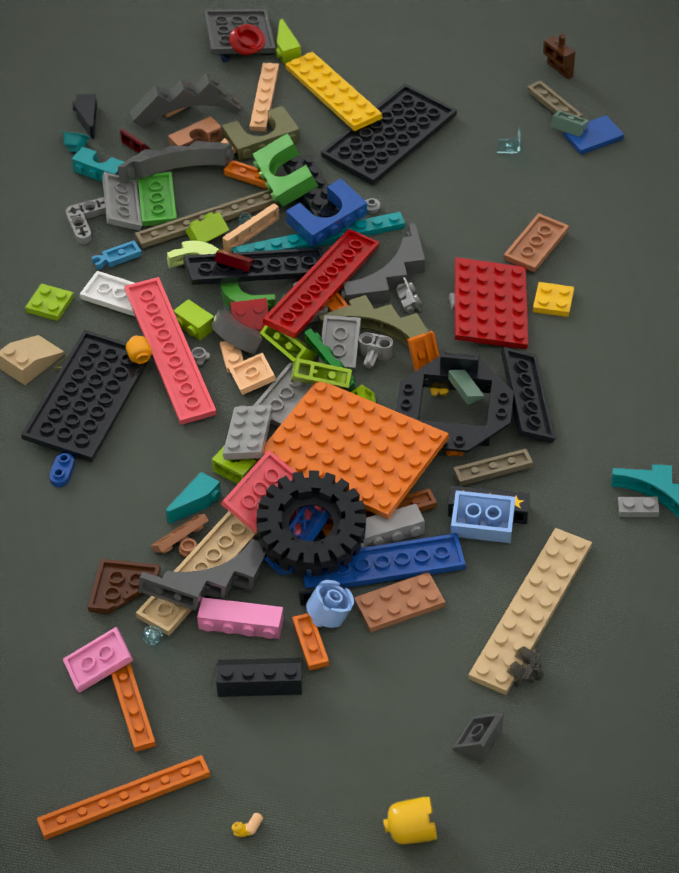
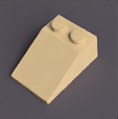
M39 335L11 342L0 350V369L22 384L27 385L61 358L65 352Z

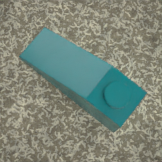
M200 472L165 510L167 523L171 524L210 507L221 496L220 482Z

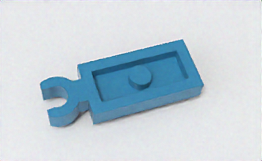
M135 240L102 251V256H93L92 263L95 264L96 270H99L104 265L112 267L141 257L142 254Z

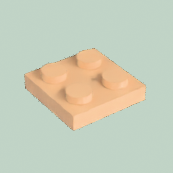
M263 352L229 367L242 395L276 380Z

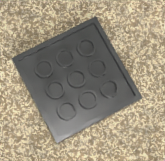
M266 9L204 10V20L211 54H239L231 47L229 36L232 30L244 24L257 26L265 35V45L262 50L256 53H275L276 47Z

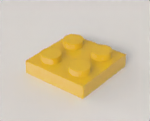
M539 282L533 312L569 317L574 287Z

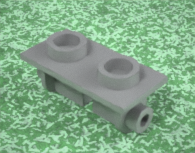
M404 277L405 283L398 284L396 291L400 300H402L401 303L405 312L413 313L417 308L422 312L419 306L422 303L418 295L414 294L416 289L413 283H408Z

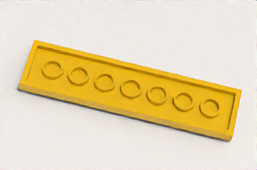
M314 52L307 53L285 63L286 70L353 131L382 119V113Z

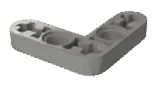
M104 197L75 204L66 209L68 223L79 244H88L92 240L91 230L86 219L106 214ZM88 208H94L92 211H87ZM77 223L83 224L81 226H75V224Z

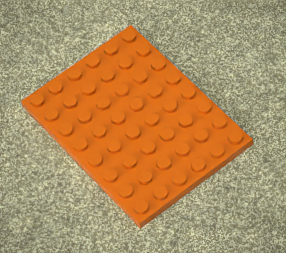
M315 382L266 442L263 456L270 450L295 472L302 471L304 478L309 477V470L319 471V478H324L326 472L334 474L336 483L342 478L349 483V490L356 489L360 494L359 501L363 500L366 510L389 519L449 439V433L329 383Z

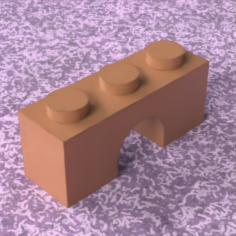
M210 116L169 135V146H189L196 141L219 142L223 140L222 127Z

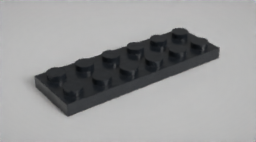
M296 156L282 165L287 175L305 165L311 172L318 187L300 197L309 212L322 218L332 217L339 213L340 210L327 199V186L329 185L313 157Z
M504 347L501 351L507 384L514 391L512 407L518 435L553 443L556 438L537 355Z

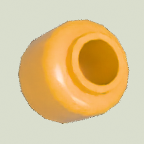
M133 336L126 343V351L132 362L143 364L150 359L152 349L146 337Z

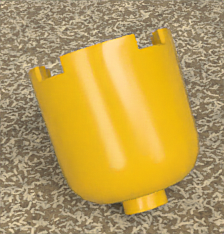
M424 796L400 801L390 806L388 819H384L385 832H390L392 839L396 843L406 845L437 840L435 822L430 823L429 814L433 812L430 797Z

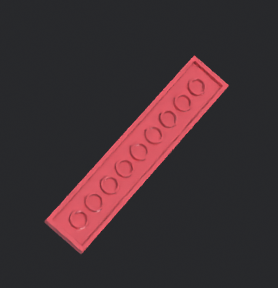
M159 277L124 286L125 293L142 334L149 341L152 349V358L180 425L217 415L216 408Z

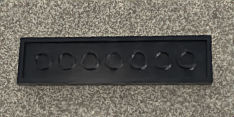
M321 247L235 252L236 254L254 259L249 272L215 262V254L186 255L183 262L191 285L302 278L324 254Z

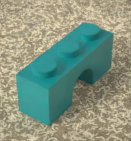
M82 147L71 158L74 172L103 182L102 176L104 172L119 175L118 166L124 163V161L113 157L104 163H98L97 152Z

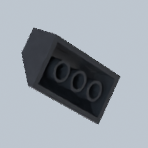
M302 658L218 660L216 667L218 697L302 695Z

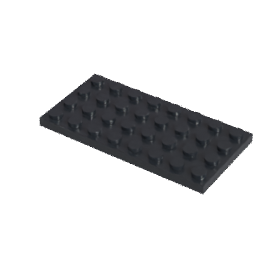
M403 84L376 106L382 113V119L356 131L349 128L321 151V157L374 185L457 115V110L407 84Z
M84 330L23 430L21 438L92 462L150 359L143 364L132 362L126 351L125 342Z

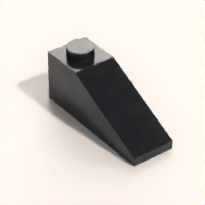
M76 94L75 101L72 102L73 111H76L77 119L91 139H95L97 117L96 94Z

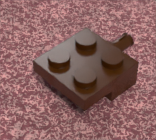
M563 33L559 34V39L553 35L544 40L543 54L547 56V64L569 80L574 75L576 51L566 45V35Z

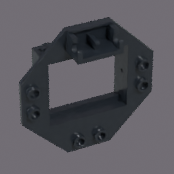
M441 349L439 357L400 381L396 412L449 433V439L440 450L468 453L479 445L489 446L490 438L510 425L514 391L480 359V352L470 355L448 353L446 349ZM466 370L482 393H491L487 427L420 420L424 387L456 390L448 379L449 371Z

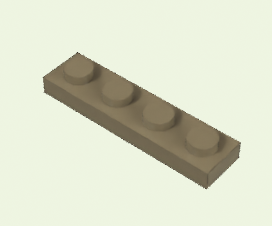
M541 80L528 86L527 92L554 114L560 110L582 118L583 114Z
M522 449L453 467V473L459 486H464L532 468L533 461L527 449Z

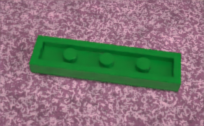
M311 328L304 332L305 340L325 364L345 368L339 359L336 360L334 358L331 348L328 345L325 347L321 336L317 332L314 333ZM352 374L349 388H345L348 392L355 390L356 380Z

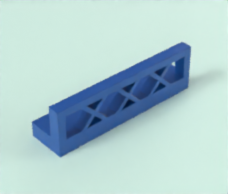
M313 505L304 506L298 509L289 522V527L295 535L294 526L296 523H300L301 532L295 536L301 540L314 541L331 515L325 509L318 511ZM306 508L313 514L309 520H305L304 511ZM267 555L264 558L279 576L291 574L295 568L292 566L289 571L280 568L276 562L273 563Z

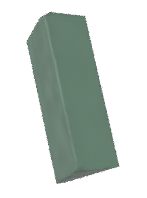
M559 110L552 116L550 126L580 137L588 126L589 121Z
M466 370L449 371L448 379L467 405L484 398V395Z

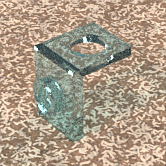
M518 127L517 138H498L497 153H520V127Z

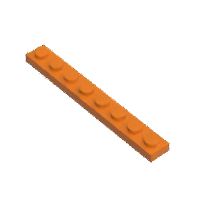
M200 755L37 818V822L44 840H47L210 777V771L203 756Z

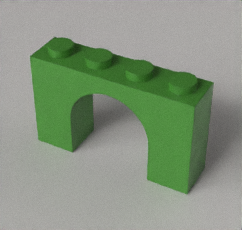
M288 133L253 153L255 167L258 171L261 169L259 172L263 181L267 180L265 185L270 192L273 191L271 195L274 201H279L282 207L318 187L306 165L287 176H275L277 170L284 163L300 155Z

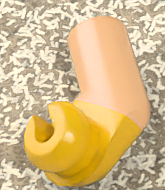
M254 813L246 824L235 822L232 825L234 835L240 838L253 835L261 824L263 817L258 813Z

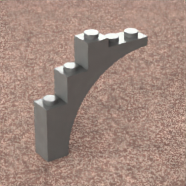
M205 73L194 86L182 79L169 92L165 88L155 85L130 113L132 121L146 129L163 115L189 106H217L228 109L236 114L241 111L238 97L230 95L225 89L220 88V82L215 76Z

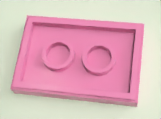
M115 627L63 658V661L76 690L80 693L132 662L133 658L119 629Z

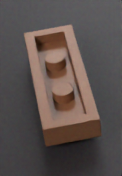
M205 514L194 516L152 544V550L154 553H167L173 549V544L176 542L181 543L184 539H188V534L200 531L204 528L203 524L209 520Z

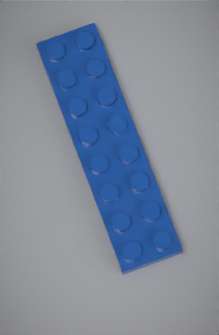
M454 533L361 548L357 556L352 555V561L344 567L338 563V570L330 574L326 568H323L322 575L312 576L311 569H306L303 581L305 588L317 587L324 580L337 581L340 583V587L349 588L412 578L424 573L432 575L466 569V563L458 535Z

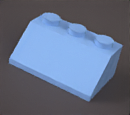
M456 491L451 534L457 533L459 538L511 543L516 497Z

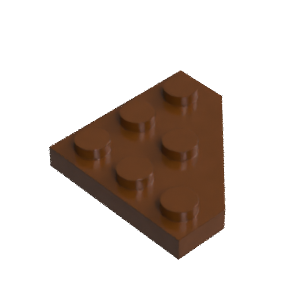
M101 559L88 604V612L109 614L144 594L138 591L141 574L145 572L159 577L160 565Z

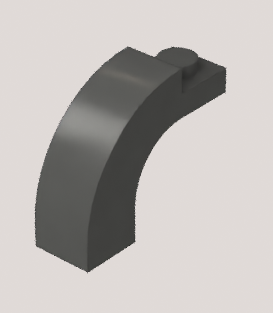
M223 305L221 310L218 309L211 323L213 330L235 347L255 354L262 340L260 331L238 322L232 316L230 307Z

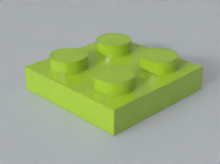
M41 283L26 305V313L59 321L73 300L74 293Z

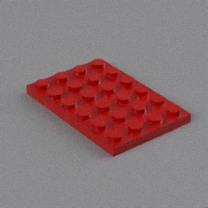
M455 257L454 340L527 349L526 267Z

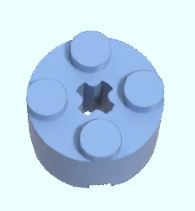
M324 580L320 582L306 604L307 612L312 618L313 624L318 627H340L354 604V598L350 590L347 588L344 590L337 581Z

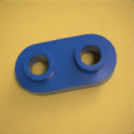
M62 453L55 458L49 474L50 482L53 486L63 487L69 483L75 467L74 457L71 454Z

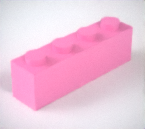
M202 597L197 616L198 629L208 632L216 631L226 634H241L249 637L257 636L266 639H280L284 621L283 607Z

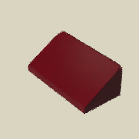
M120 129L121 142L135 152L140 153L144 149L152 150L141 140L124 129Z
M219 249L216 251L214 261L249 272L254 259Z

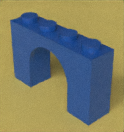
M342 179L327 186V199L340 210L336 215L327 218L317 217L309 212L301 203L286 211V223L312 247L322 243L325 239L337 234L340 230L349 227L352 223L367 215V202Z

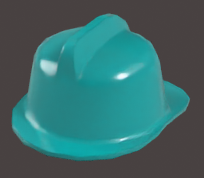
M63 132L64 146L70 152H78L82 147H86L88 140L91 139L90 136L84 134Z

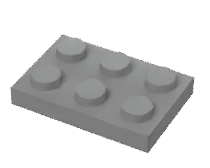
M324 315L322 343L325 347L328 345L331 348L334 358L336 360L339 359L345 368L356 371L361 318ZM319 357V363L325 364Z

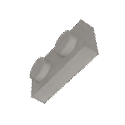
M618 497L619 517H659L658 497Z

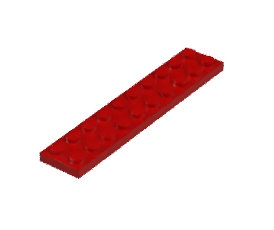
M348 229L263 318L262 324L295 339L344 286V283L379 248L380 242Z

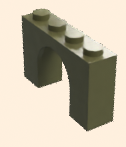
M283 106L268 110V124L273 131L264 136H253L246 133L238 121L222 125L223 139H227L236 150L234 155L239 162L254 157L253 153L287 133L294 144L300 142V130Z

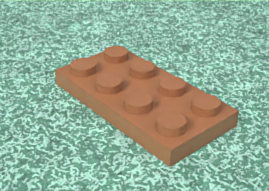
M538 213L505 252L503 260L517 266L526 267L527 270L535 273L569 231V225Z
M424 573L354 597V603L370 633L445 607V600L430 573Z

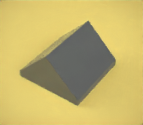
M497 712L472 716L453 749L482 764L502 733L503 714Z

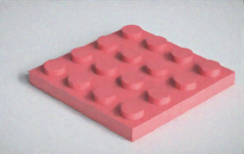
M268 450L222 501L221 505L257 535L256 516L262 495L266 496V490L272 484L278 487V479L287 476L290 481L293 480V473L295 471ZM314 506L318 511L322 509L321 507ZM306 508L304 511L305 520H309L313 514ZM298 509L292 514V516H291L289 522H290L291 519L294 517V515L296 514V512L298 511ZM296 523L294 526L295 535L301 532L300 523Z

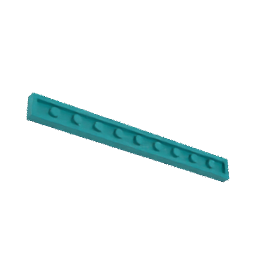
M400 212L358 220L314 247L336 243L348 229L365 236L403 229L405 228V221ZM297 233L232 247V253L314 247Z

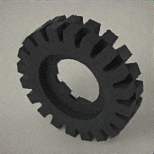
M309 470V477L304 478L303 472L299 471L293 473V480L291 481L287 476L278 479V487L272 484L266 490V496L262 495L259 501V509H257L256 516L259 544L263 552L267 551V557L273 563L279 560V567L286 571H289L293 566L295 567V574L305 576L306 569H311L312 576L322 575L323 568H326L329 574L338 570V563L344 567L352 561V555L357 556L361 550V543H364L366 514L363 500L359 501L360 494L355 488L349 490V483L341 478L336 483L335 475L326 472L324 478H319V471ZM318 506L325 509L331 515L333 529L327 537L314 542L301 540L292 533L289 527V520L292 514L301 507Z

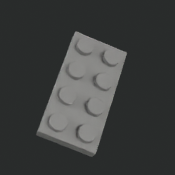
M104 172L102 181L107 224L140 231L142 219L137 180L132 179L127 183H120L119 175Z
M293 362L286 366L253 405H272L273 412L270 423L277 427L283 423L313 386V384L290 380Z
M272 405L234 407L223 451L224 460L263 457L273 412Z

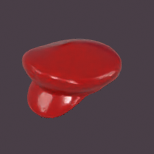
M251 24L236 27L229 36V42L233 50L242 55L259 52L263 49L266 42L263 32L257 26Z

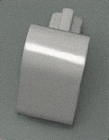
M367 332L362 333L359 336V353L361 356L366 357L363 363L364 366L370 369L374 367L376 360H390L393 357V340L388 336Z

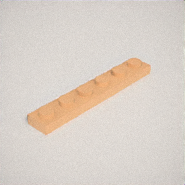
M262 64L250 122V131H267L268 110H271L279 64Z

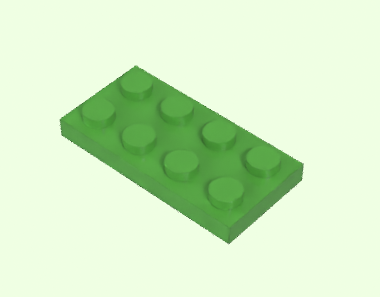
M155 173L144 178H138L142 227L161 225L176 220L172 173Z

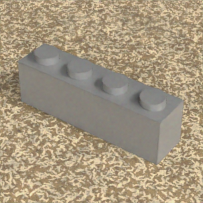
M417 504L396 509L389 519L380 515L367 517L364 543H361V548L390 544L424 534L425 521Z

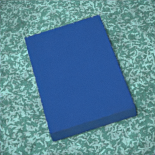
M607 115L589 121L588 126L580 137L563 131V136L580 155L624 139V134Z

